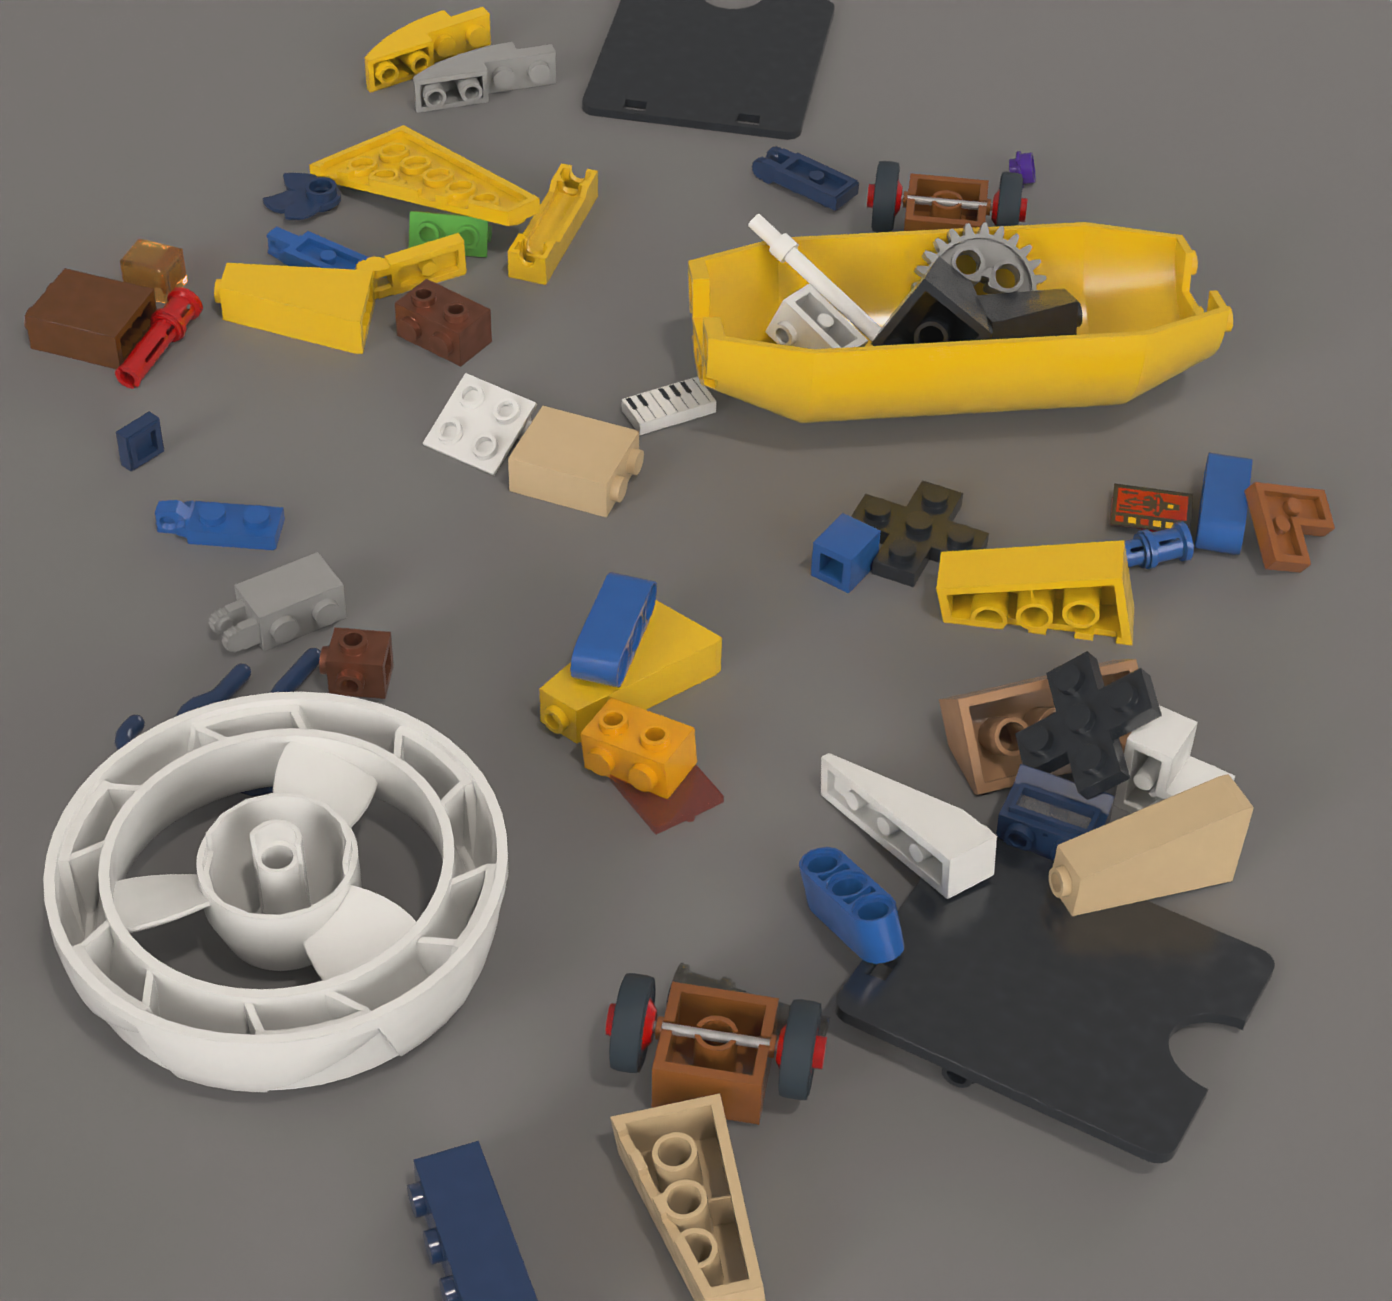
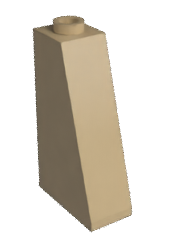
M1229 774L1218 776L1059 844L1053 867L1049 871L1050 888L1053 894L1062 900L1070 914L1076 916L1231 882L1234 878L1254 807Z

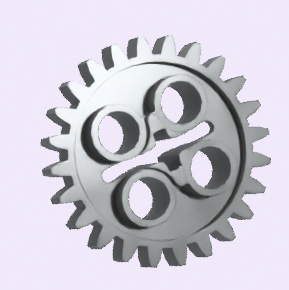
M985 222L980 226L978 234H974L970 223L963 227L962 237L953 228L947 232L948 244L936 238L933 245L937 254L925 250L922 258L929 266H917L914 271L918 276L922 277L940 256L972 282L973 286L978 282L984 284L983 291L987 294L1038 291L1036 286L1047 279L1045 275H1034L1033 270L1038 267L1041 260L1028 261L1026 256L1032 249L1031 245L1019 250L1016 247L1019 234L1016 233L1007 241L1003 239V226H1000L994 235H990L988 225ZM968 255L972 257L976 263V272L970 275L960 272L956 265L958 256ZM1008 269L1013 273L1015 277L1013 288H1003L997 283L995 277L997 270ZM917 282L911 285V289L917 284Z

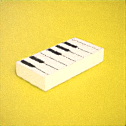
M694 377L622 399V412L635 430L639 431V435H643L715 413L716 400L708 389L701 385L699 378Z

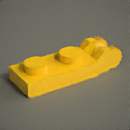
M459 233L385 255L384 258L369 257L367 260L359 261L356 264L355 270L373 271L375 299L397 295L412 290L425 279L438 283L465 275L467 269L464 239Z

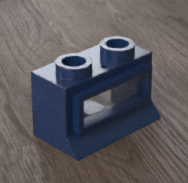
M1020 764L1015 782L1000 810L996 836L1004 840L1007 845L1024 851H1031L1054 861L1059 844L1110 823L1115 795L1103 792L1087 800L1077 793L1075 782Z

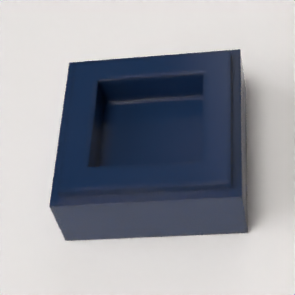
M150 411L116 431L121 465L131 472L164 452L160 419Z

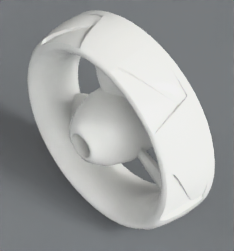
M274 692L242 696L215 702L160 723L113 753L87 778L64 809L53 832L45 861L43 877L44 902L54 945L75 990L94 1014L105 1020L125 1042L140 1054L170 1070L181 1079L205 1086L248 1092L304 1088L349 1078L375 1068L398 1055H405L447 1023L464 1004L484 967L498 923L500 907L508 878L507 833L500 806L483 773L467 754L430 725L383 704L344 695L317 692ZM273 786V793L245 799L218 817L206 832L199 847L196 861L197 874L151 875L125 879L134 861L148 843L178 819L218 799L240 792ZM373 797L393 805L412 818L432 839L442 856V871L437 888L427 908L417 922L399 905L379 894L362 888L358 846L351 828L364 814ZM204 909L205 915L213 929L243 961L258 968L274 971L295 970L313 965L322 981L277 989H246L216 985L192 978L160 962L143 949L130 933L157 927Z

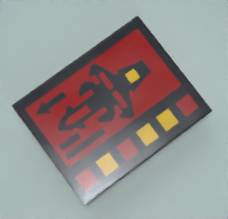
M1114 483L1110 525L1141 530L1148 529L1150 532L1169 529L1173 523L1183 521L1191 531L1193 494Z

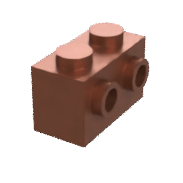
M425 279L395 302L397 336L460 367L492 342L491 309L433 281Z

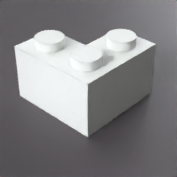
M1159 705L1161 717L1133 730L1126 740L1124 757L1131 779L1117 785L1114 806L1132 814L1218 776L1229 774L1234 780L1235 775L1190 756L1198 722Z

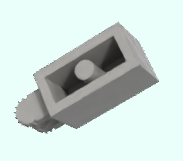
M316 552L235 584L236 601L225 605L222 609L215 610L211 614L210 622L208 623L214 633L223 635L221 636L223 638L221 641L230 652H240L241 649L245 650L257 644L264 652L347 618L344 585L322 556Z

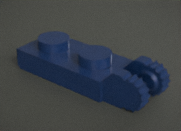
M773 146L766 152L765 158L763 156L758 157L752 162V171L759 180L762 179L767 184L775 182L794 193L805 196L835 211L858 194V180L798 152L795 154L785 148L781 149V147Z

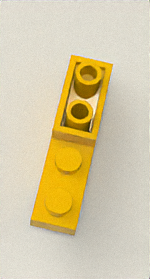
M483 6L454 16H450L445 10H442L396 30L378 43L364 57L367 90L371 93L411 80L418 73L434 65L435 62L491 45L490 13Z

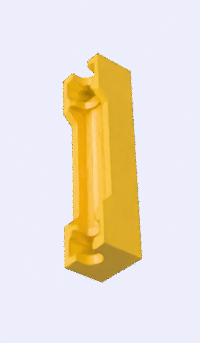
M561 163L551 180L548 193L540 204L541 212L532 217L523 234L518 233L508 250V277L543 285L548 283L598 198L597 170L587 169L585 178H578L572 172V165Z

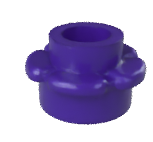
M1017 151L1016 158L1009 159V170L1012 173L1022 174V188H1024V184L1036 182L1034 157L1032 152L1021 153V151Z

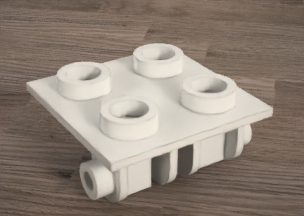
M465 373L425 438L423 445L495 476L516 439H521L532 422L531 414L536 408L537 403Z

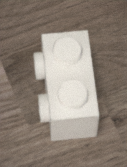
M810 283L782 301L765 331L777 344L808 349L865 347L868 342Z

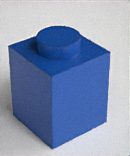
M842 513L813 542L811 576L849 594L872 570L873 560L879 552L881 531Z

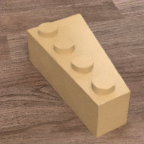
M720 1093L611 1116L610 1119L619 1156L694 1301H766Z

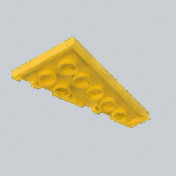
M405 125L309 164L310 174L317 177L330 178L337 185L506 226L522 224L527 218L541 212L539 197Z

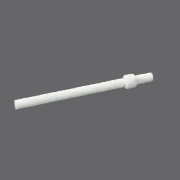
M757 214L750 221L748 227L770 246L769 252L781 263L786 261L872 342L881 327L797 249L799 246L797 242L787 233L781 234L764 217Z

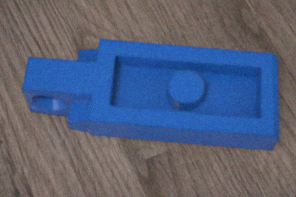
M276 226L267 234L268 254L288 266L355 270L356 264L359 261L361 262L369 258L310 231L298 236Z
M180 500L159 501L155 510L157 531L159 533L176 534L187 538L188 544L274 550L277 548L285 520L284 507L194 502L193 500L183 503Z

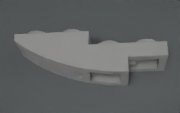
M513 42L474 49L440 61L413 77L416 113L489 102V93L556 84V51L552 44L516 49Z

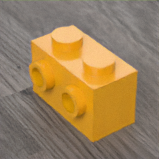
M612 697L580 733L584 768L600 776H607L631 785L640 791L649 792L665 799L672 795L697 763L694 727Z

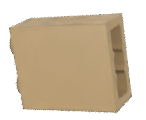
M542 406L508 457L509 491L607 518L616 502L620 503L623 500L631 476L638 475L641 470L644 451L639 449V431Z

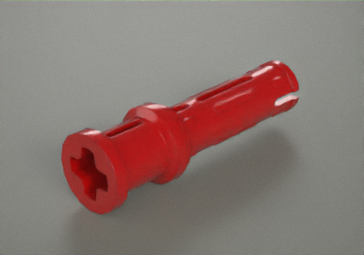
M175 287L169 292L165 306L157 309L152 314L150 319L151 327L115 371L117 380L123 386L130 389L138 387L169 344L182 339L187 331L186 326L190 320H195L200 316L203 305L200 298L193 291L184 287Z

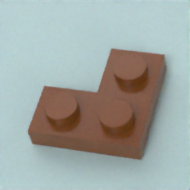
M1254 482L1244 491L1265 569L1301 573L1311 565L1304 535L1324 537L1335 529L1325 490Z

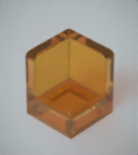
M138 239L120 260L123 282L154 289L155 301L166 304L169 292L175 287H183L187 282L182 248Z

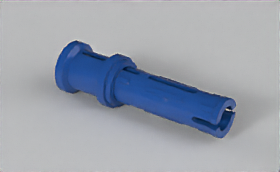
M1183 521L1173 523L1169 529L1150 532L1148 529L1140 530L1137 534H1134L1133 539L1125 541L1128 567L1139 565L1141 568L1152 569L1156 568L1158 563L1177 558L1180 561L1191 560L1194 553L1191 532Z

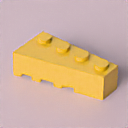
M1124 540L941 552L936 591L944 623L1001 630L1004 629L1006 624L1020 625L1028 629V633L1046 635L1047 629L1075 632V639L1093 641L1094 635L1116 637V644L1133 645L1134 601Z

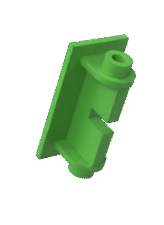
M410 211L409 248L459 233L464 239L465 256L487 258L488 242H491L492 226H489V221L464 215Z

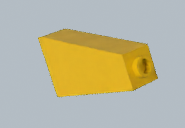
M226 263L222 279H216L214 299L216 303H221L222 316L225 321L354 354H363L375 307L373 271Z
M656 600L652 616L622 685L618 688L573 678L570 672V662L539 688L540 722L545 724L550 731L561 734L578 744L581 742L580 733L611 697L647 710L717 675L721 671L722 637Z

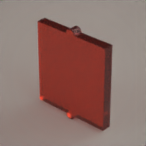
M697 765L692 768L668 799L651 792L640 791L631 783L610 774L612 784L656 835L684 821L693 822L696 815L724 802L723 794Z

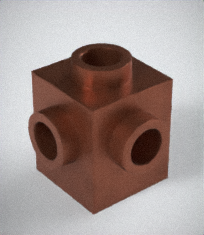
M334 627L330 645L322 647L319 661L320 674L327 675L329 693L351 697L386 699L394 666L391 632Z

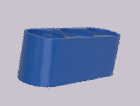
M1208 453L1202 484L1195 548L1240 555L1248 508L1244 490L1250 486L1252 459Z
M614 572L607 574L574 647L570 668L573 678L618 688L622 685L654 610L657 596L656 581Z
M821 847L804 854L799 861V868L808 907L811 912L866 962L874 964L886 963L900 956L904 950V939L894 898L842 851L836 848Z

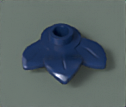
M284 173L283 179L287 190L263 198V204L268 209L276 213H284L285 219L303 220L314 216L318 212H327L336 207L341 202V191L336 186L335 181L327 177H317L308 173Z

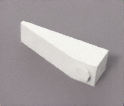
M828 753L821 757V796L945 898L949 899L994 875L997 836L987 826L979 823L963 809Z

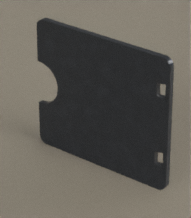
M621 0L584 93L582 109L586 114L598 117L784 140L795 139L801 135L832 25L835 6L829 0H761L757 4L746 8L727 9L709 4L705 0ZM626 107H629V108H637V109H645L646 111L634 110V109H626ZM738 121L750 122V123H758L759 125L747 124V123H739Z
M998 837L996 840L993 876L949 899L945 898L925 880L921 879L898 910L904 939V950L894 960L883 963L893 970L884 981L870 975L877 964L862 960L837 994L835 1012L838 1018L848 1025L1151 1163L1170 1161L1175 1156L1206 1099L1208 1089L1193 1081L1177 1066L1169 1049V1039L1179 1029L1196 1023H1219L1243 1030L1272 977L1275 963L1271 955L1263 949L1147 900L1072 916L1062 900L1053 894L1049 885V871L1053 867L1054 861L1031 851H1024L1007 845L1004 840Z

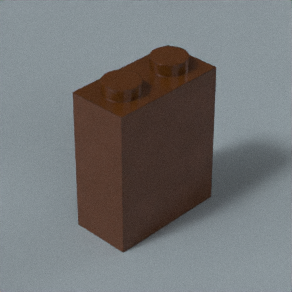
M64 268L24 315V326L28 331L31 349L117 369L151 327V316L157 310L154 289Z

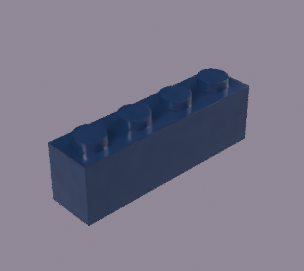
M479 1140L413 1159L415 1183L407 1185L408 1196L415 1218L425 1216L429 1227L428 1230L423 1231L429 1260L432 1265L442 1264L446 1276L439 1279L443 1301H538Z

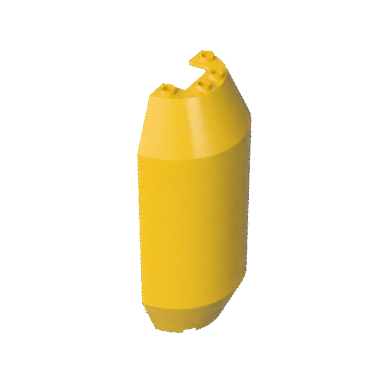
M1089 222L1003 226V239L1008 241L1016 233L1019 234L1016 247L1020 250L1025 246L1031 245L1032 249L1026 258L1028 261L1041 260V263L1033 272L1034 275H1045L1047 279L1037 285L1036 289L1051 290L1065 288L1081 304L1083 319L1081 326L1077 327V335L873 346L871 341L856 328L868 340L865 347L808 349L777 344L765 332L782 301L809 284L786 261L781 263L769 252L770 246L765 241L688 260L689 307L693 323L692 342L697 374L701 385L799 423L1122 405L1213 356L1219 349L1225 332H1231L1233 328V312L1231 307L1226 305L1217 290L1209 291L1207 312H1204L1202 306H1198L1190 293L1191 275L1197 273L1198 259L1196 251L1190 248L1183 235ZM1000 226L988 227L989 234L994 235ZM980 227L972 228L974 234H978ZM963 228L954 229L960 237L963 236ZM950 229L791 238L799 244L797 249L882 328L889 316L912 290L911 285L921 279L914 272L917 266H929L922 258L925 250L937 254L933 245L934 240L939 238L948 244L947 232ZM968 255L957 257L956 265L960 272L967 275L976 272V263L972 257ZM1008 269L996 271V281L1001 287L1008 289L1014 287L1015 277ZM978 282L974 289L977 295H986L987 293L983 291L984 284Z

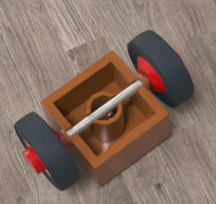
M879 161L875 184H869L867 208H873L871 228L873 232L877 233L892 232L895 216L900 211L901 203H903L902 208H906L904 231L963 228L968 223H970L972 228H977L985 222L986 215L990 216V211H992L991 220L995 227L1016 226L1019 222H1025L1028 198H1021L1023 178L1022 174L1002 173L999 190L994 194L993 203H991V199H987L989 180L910 173L909 189L904 191V195H902L903 186L899 181L900 166L899 163L893 161Z
M637 973L625 974L620 985L616 1004H610L606 1020L605 1034L606 1036H611L609 1050L610 1067L621 1072L639 1073L643 1067L648 1046L653 1042L655 1034V1039L659 1041L652 1067V1108L720 1093L726 1120L759 1125L771 1062L775 1051H777L776 1064L780 1069L778 1082L779 1096L795 1100H807L811 1090L814 1069H823L827 1037L819 1036L822 1017L821 1003L794 999L790 1006L787 1024L781 1029L779 1040H777L779 998L672 982L664 1017L658 1016L657 1019L654 977Z

